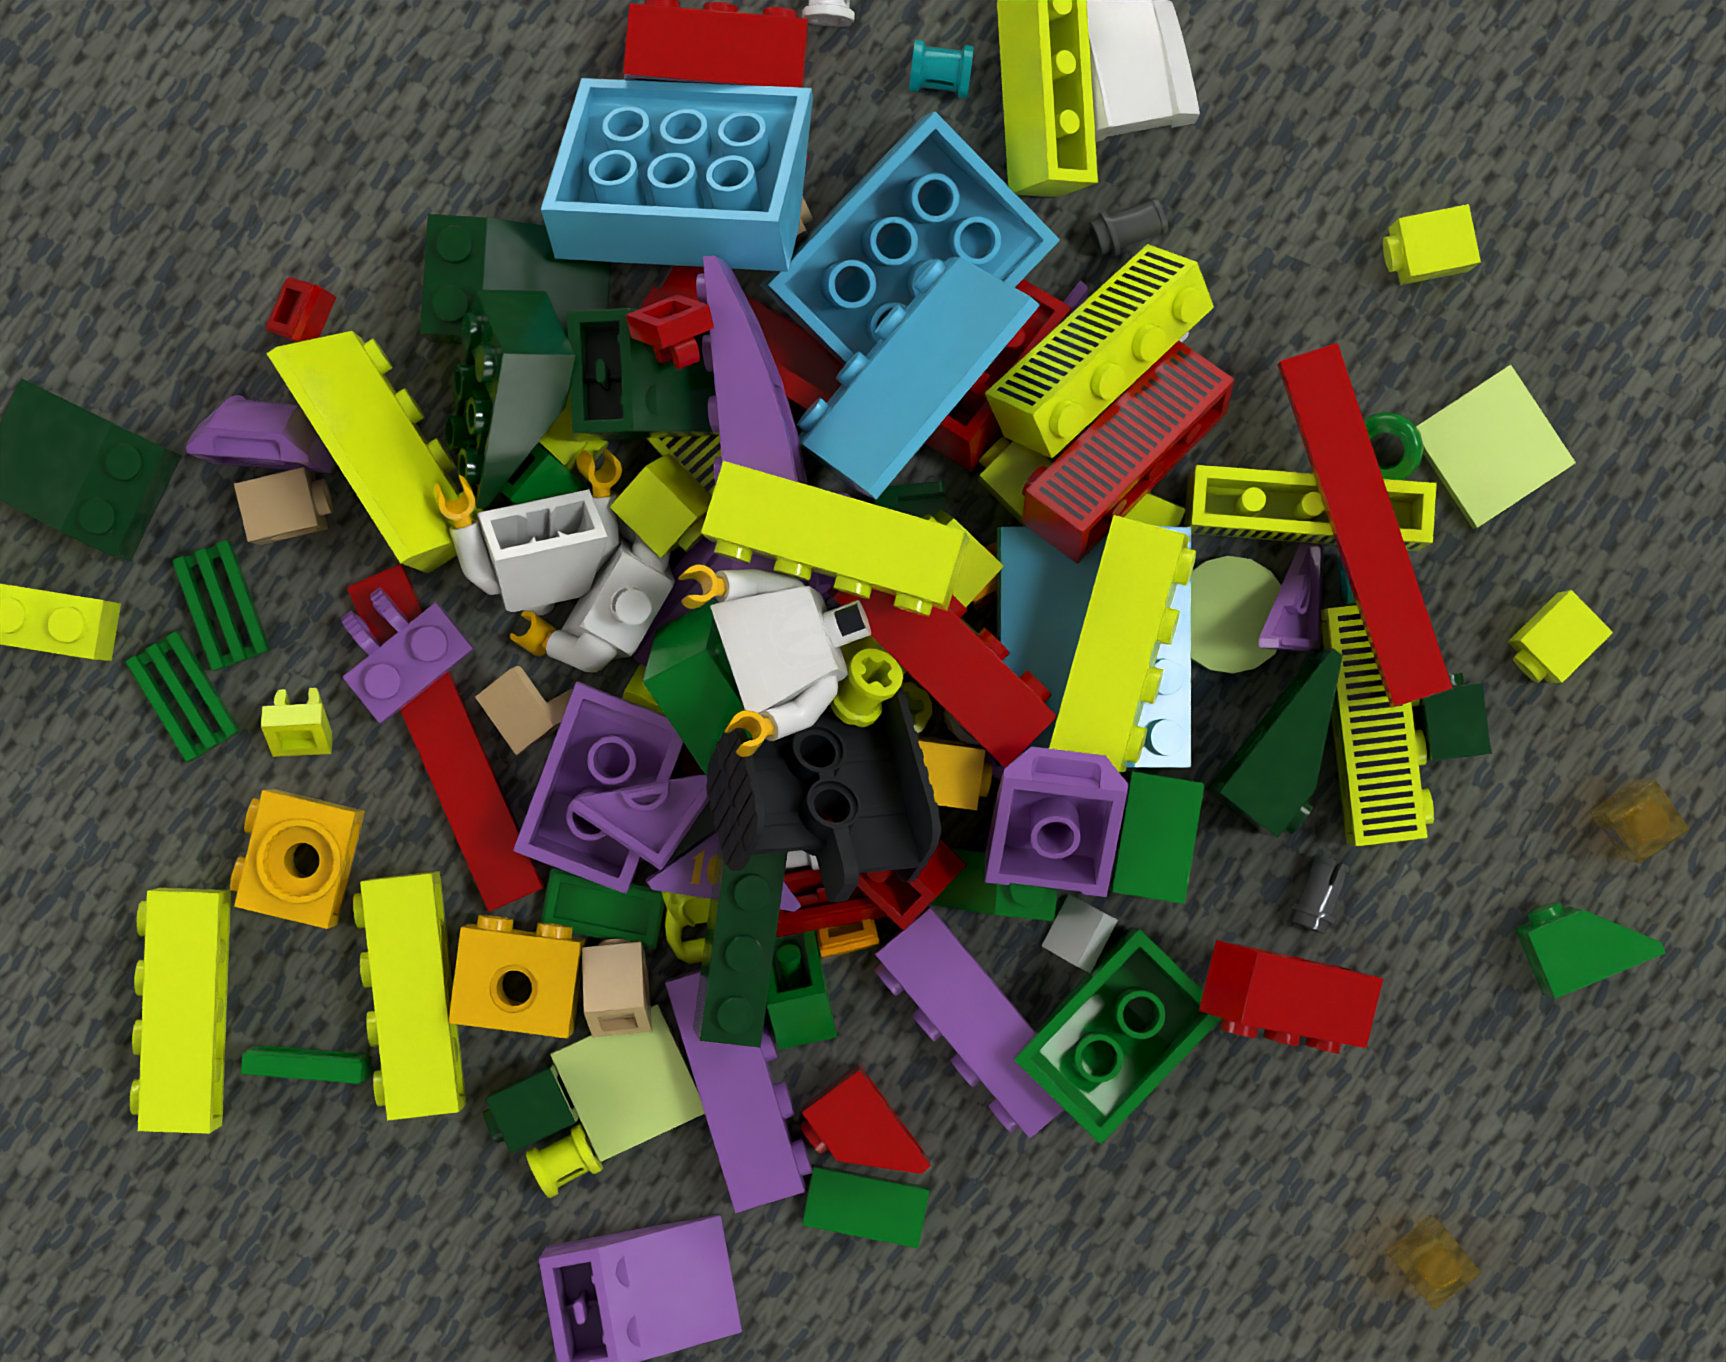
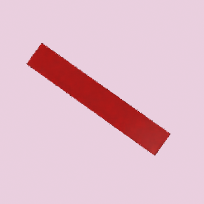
M1338 343L1281 360L1277 366L1390 707L1393 708L1453 689Z
M398 564L347 587L358 615L367 623L371 633L381 645L397 634L398 631L374 608L370 594L379 587L383 589L410 622L424 612L404 564ZM448 671L400 711L488 912L543 889L545 886L533 859L513 851L520 829L452 673Z

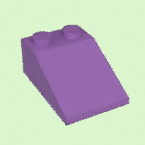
M577 681L513 851L626 894L635 880L643 858L569 809L568 806L578 796L672 779L684 742L664 714Z

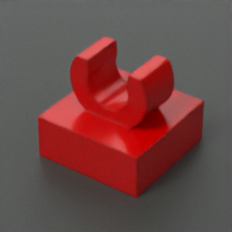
M678 294L626 314L631 338L654 346L656 357L660 363L673 359L676 369L684 368L700 360L699 349L694 336L714 328L708 304Z

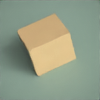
M515 666L505 672L475 696V698L513 752L518 755L559 729L573 690L570 689L546 703L520 666Z

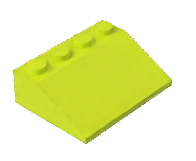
M348 331L278 346L266 353L399 562L417 570L430 573L455 557L457 553L449 531L454 526L453 520L444 516L440 511L434 496V487L438 482L444 499L447 501L459 499L464 491L460 493L448 474L456 468V465L438 438L428 443L416 423L425 417L406 388L396 393L385 373L393 367L375 339L372 338L364 343L362 338L356 333ZM475 506L470 514L471 519L478 520V513L485 510L477 509Z

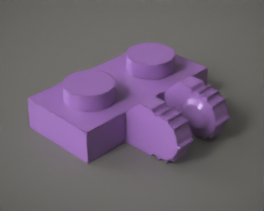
M379 587L370 594L373 606L398 633L381 645L371 633L367 623L359 615H356L351 610L341 618L342 624L369 656L345 674L343 678L376 720L384 724L476 649L439 603L435 602L410 622L390 596Z

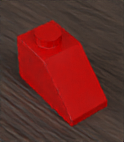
M860 1064L802 1107V1114L807 1120L800 1125V1128L820 1155L829 1149L834 1158L839 1162L922 1174L931 1167L930 1158Z

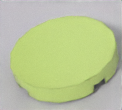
M1224 556L1208 560L1193 569L1191 574V660L1208 671L1234 674L1255 669L1275 655L1277 651L1275 649L1259 648V637L1281 588V584L1270 570L1252 559L1234 556Z

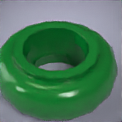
M1382 412L1366 418L1364 423L1370 441L1374 436L1383 432L1392 433L1402 441L1405 450L1402 458L1396 463L1388 465L1378 462L1383 479L1405 480L1416 471L1422 461L1424 445L1420 431L1411 420L1397 413Z

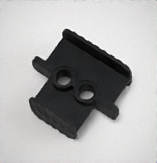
M900 687L892 698L882 702L883 710L881 715L869 726L859 727L844 723L835 715L829 704L814 725L775 741L764 739L757 751L751 756L741 757L736 753L741 744L753 740V738H747L743 728L734 729L729 733H725L724 730L720 740L716 743L708 763L706 790L710 799L711 813H713L715 819L714 826L718 832V842L723 852V860L731 871L743 870L751 855L802 850L809 855L816 856L829 902L847 901L858 885L859 873L894 870L902 882H913L917 879L937 849L939 837L941 836V822H939V808L933 796L934 790L929 782L928 769L924 764V755L918 743V734L914 729L913 716L909 711V702L903 692V688ZM803 758L813 761L818 767L808 764ZM818 813L827 815L834 823L822 819Z

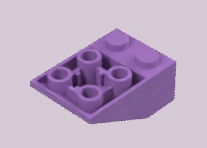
M721 1214L549 1245L545 1247L539 1257L557 1362H641L742 1332Z

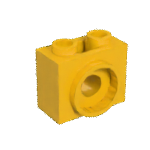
M277 789L262 790L260 799H252L246 814L244 831L251 834L246 857H238L231 876L230 890L237 892L234 907L325 929L337 926L365 811ZM302 843L313 846L319 855V866L311 876L300 873L293 861L296 848Z
M478 915L477 924L469 923L461 927L448 1023L560 1038H569L574 1033L582 973V947H585L586 938L572 937V926L556 923L538 922L536 932L513 929L514 919L492 915ZM517 970L529 977L532 983V992L528 1000L517 1002L506 996L502 982L508 971Z

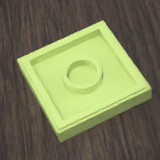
M1512 365L1507 366L1416 426L1421 433L1424 445L1423 454L1473 529L1480 527L1576 463Z
M660 1003L651 1006L652 1032L594 1038L591 1034L550 1054L600 1162L705 1114L693 1074Z

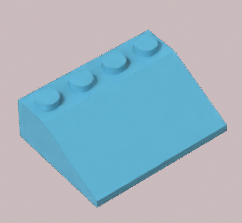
M581 78L541 207L555 259L704 267L703 257L715 255L728 262L732 269L788 272L800 223L813 102L812 88Z
M934 111L922 116L793 250L788 272L773 271L760 286L807 333L844 366L857 352L860 351L866 356L881 339L875 333L878 325L897 305L904 310L920 293L914 287L915 282L934 260L939 259L944 264L948 258L961 257L1015 288L1060 239Z
M961 257L948 258L944 264L939 259H936L924 270L914 284V287L920 293L905 310L897 305L888 313L875 330V333L881 338L866 356L860 351L857 352L844 365L836 377L842 384L827 403L823 399L818 398L797 423V426L803 430L798 437L800 446L848 488L874 499L881 495L1040 306L1029 295Z
M1157 526L1189 536L1190 540L1187 549H1191V527ZM998 527L997 560L1004 567L997 573V639L1010 652L1003 662L1018 677L1028 670L1052 694L1045 704L1058 716L1108 534L1077 564L1028 527ZM1191 577L1187 586L1177 584L1171 608L1180 610L1178 625L1171 645L1162 643L1160 645L1155 667L1164 669L1160 690L1154 705L1144 703L1138 726L1147 728L1145 744L1139 762L1136 764L1128 761L1127 767H1191ZM1057 718L1020 755L1031 746L1049 748ZM996 760V767H1003V766Z

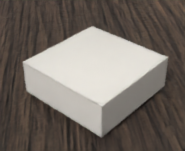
M1068 894L1042 947L1091 973L1118 920Z

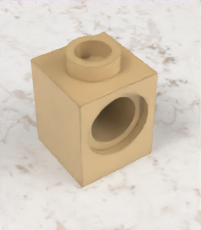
M305 467L234 484L247 541L260 546L328 529L325 515L333 513V504L328 485L324 478L316 480L315 472Z
M609 939L601 942L598 946L582 947L583 1007L592 1037L652 1032L649 965L642 943L630 942L624 939Z

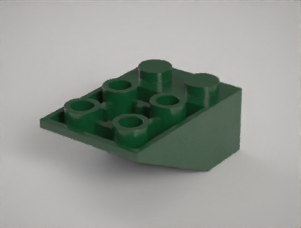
M476 289L472 313H465L463 316L461 332L462 343L466 352L464 364L456 365L454 370L453 388L458 402L456 414L449 415L447 418L445 439L447 449L455 451L458 459V475L463 476L468 481L475 497L477 509H486L566 408L575 353L546 291Z
M641 308L567 311L568 340L575 353L570 382L572 434L579 441L719 435V432L714 433L712 431L708 416L709 396L716 395L714 371H707L702 353L703 336L709 335L710 330L694 336L698 345L700 360L684 368L676 369L673 359L660 363L656 357L654 346L631 338L626 314Z

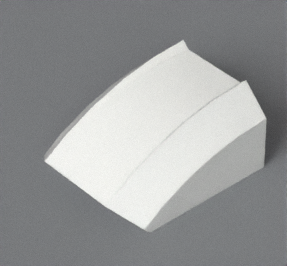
M1087 0L1095 141H1103L1108 136L1171 125L1173 128L1194 124L1200 115L1191 68L1173 3L1170 0Z

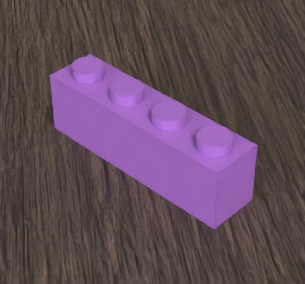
M930 905L904 931L899 929L875 950V955L881 963L874 968V971L895 996L905 990L920 1008L912 1016L934 1042L943 1035L957 1051L958 1054L950 1059V1061L972 1087L980 1081L983 1082L996 1098L988 1105L989 1108L1010 1133L1020 1127L1031 1138L1064 1110L1013 1060L1035 1034V1030Z
M701 969L669 978L665 984L735 1213L803 1193L805 1191L803 1176L813 1173L812 1165L803 1138L792 1141L786 1118L795 1116V1110L786 1082L775 1084L769 1061L778 1059V1054L769 1025L763 1026L761 1048L699 1041L693 1029Z

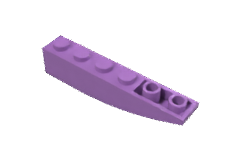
M715 255L703 257L704 274L697 275L696 289L698 301L710 306L714 328L710 330V334L703 336L702 353L707 371H714L716 395L709 396L708 416L712 431L714 433L719 432L721 456L714 459L715 484L723 461H727L808 485L800 441L782 379L758 319L730 264ZM752 554L750 564L731 559L732 570L760 569L778 573L773 570L776 560ZM812 571L809 581L800 580L804 586H810L819 592L818 573Z

